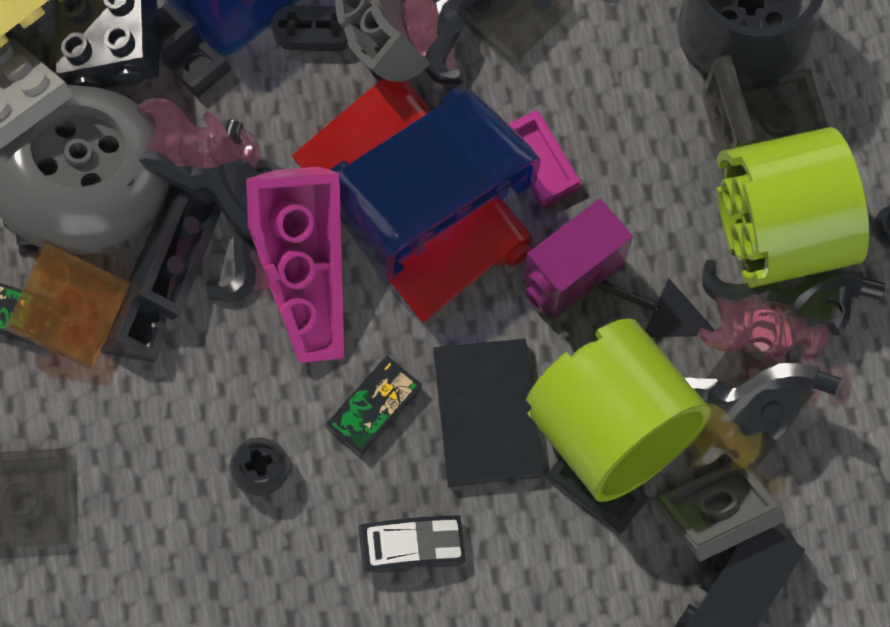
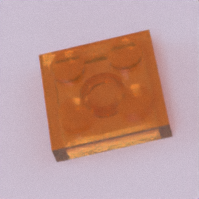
M46 242L37 256L4 329L90 369L98 358L131 283Z

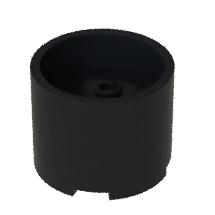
M682 0L678 19L679 42L685 56H690L697 66L710 74L711 81L731 88L730 78L732 76L736 89L748 90L769 87L777 84L779 78L787 75L804 60L824 0Z

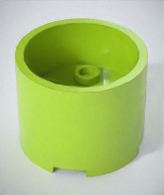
M828 127L723 150L718 154L716 161L718 168H724V179L721 181V186L716 187L720 218L730 254L735 253L738 260L743 261L746 270L741 271V279L744 283H748L750 288L856 265L865 260L869 246V220L864 189L853 154L846 140L836 128Z
M635 319L618 320L598 329L595 336L599 340L584 345L572 356L566 351L543 373L532 387L526 399L532 407L527 414L599 502L619 498L641 486L662 471L694 441L706 425L711 413V409Z

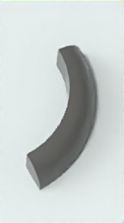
M335 0L337 20L344 28L347 40L349 41L347 43L348 46L377 75L388 81H406L419 75L431 64L411 44L407 37L401 14V0Z

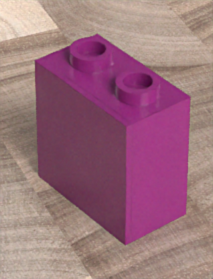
M601 198L597 199L527 253L522 283L528 288L525 290L527 299L540 313L546 310L555 319L593 290L600 282L624 266L633 235Z

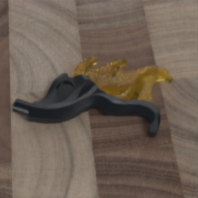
M799 363L779 364L767 368L740 387L733 389L726 387L720 379L685 378L711 409L706 425L689 445L696 447L700 454L690 463L691 466L708 465L718 460L725 452L733 449L738 450L740 458L732 464L733 470L751 465L761 453L765 431H769L771 438L778 441L791 427L799 401L807 391L817 389L837 396L842 378L820 371L821 367Z

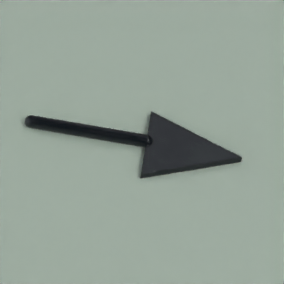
M669 278L658 303L607 281H602L596 286L654 311L645 330L650 337L719 335Z

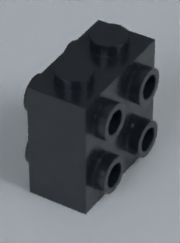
M56 0V74L66 84L98 87L120 84L134 86L142 83L143 80L159 77L157 0Z

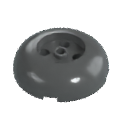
M66 84L73 94L72 98L0 149V218L14 233L40 248L63 254H95L102 252V248L114 245L125 239L130 242L143 233L158 217L166 203L171 184L151 171L146 170L138 160L144 151H155L169 158L170 153L163 133L157 123L132 99L104 87ZM67 131L72 132L73 136L62 138L57 134ZM115 148H117V151L113 153H105L101 151V149H103L104 151L115 150ZM45 162L54 163L58 167V170L52 175L47 176L42 173ZM134 178L133 185H131V186H126V185H128V184L132 181V179ZM96 179L100 181L99 183L94 184Z

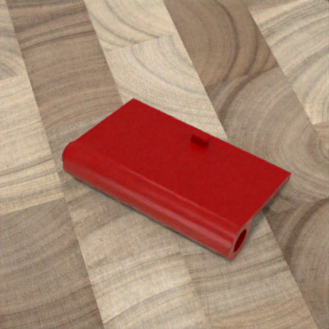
M382 78L291 155L301 168L321 167L339 173L341 220L422 323L434 316L494 265L503 266L508 264L511 268L524 261L527 253L532 250L529 245L534 237L407 80L388 81Z

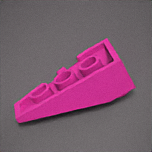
M321 167L274 170L246 179L248 228L297 361L305 363L344 358L339 173Z

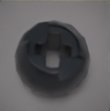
M256 437L249 438L236 448L232 454L229 469L230 476L237 488L246 494L258 497L270 495L282 487L288 478L290 464L289 457L280 444L272 439ZM261 457L264 463L272 462L266 466V475L258 477L255 470L247 472V470L253 467V459Z

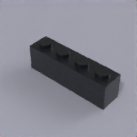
M770 528L726 549L732 554L724 567L721 568L714 564L699 587L706 592L697 608L689 603L674 627H757L806 549L774 528Z

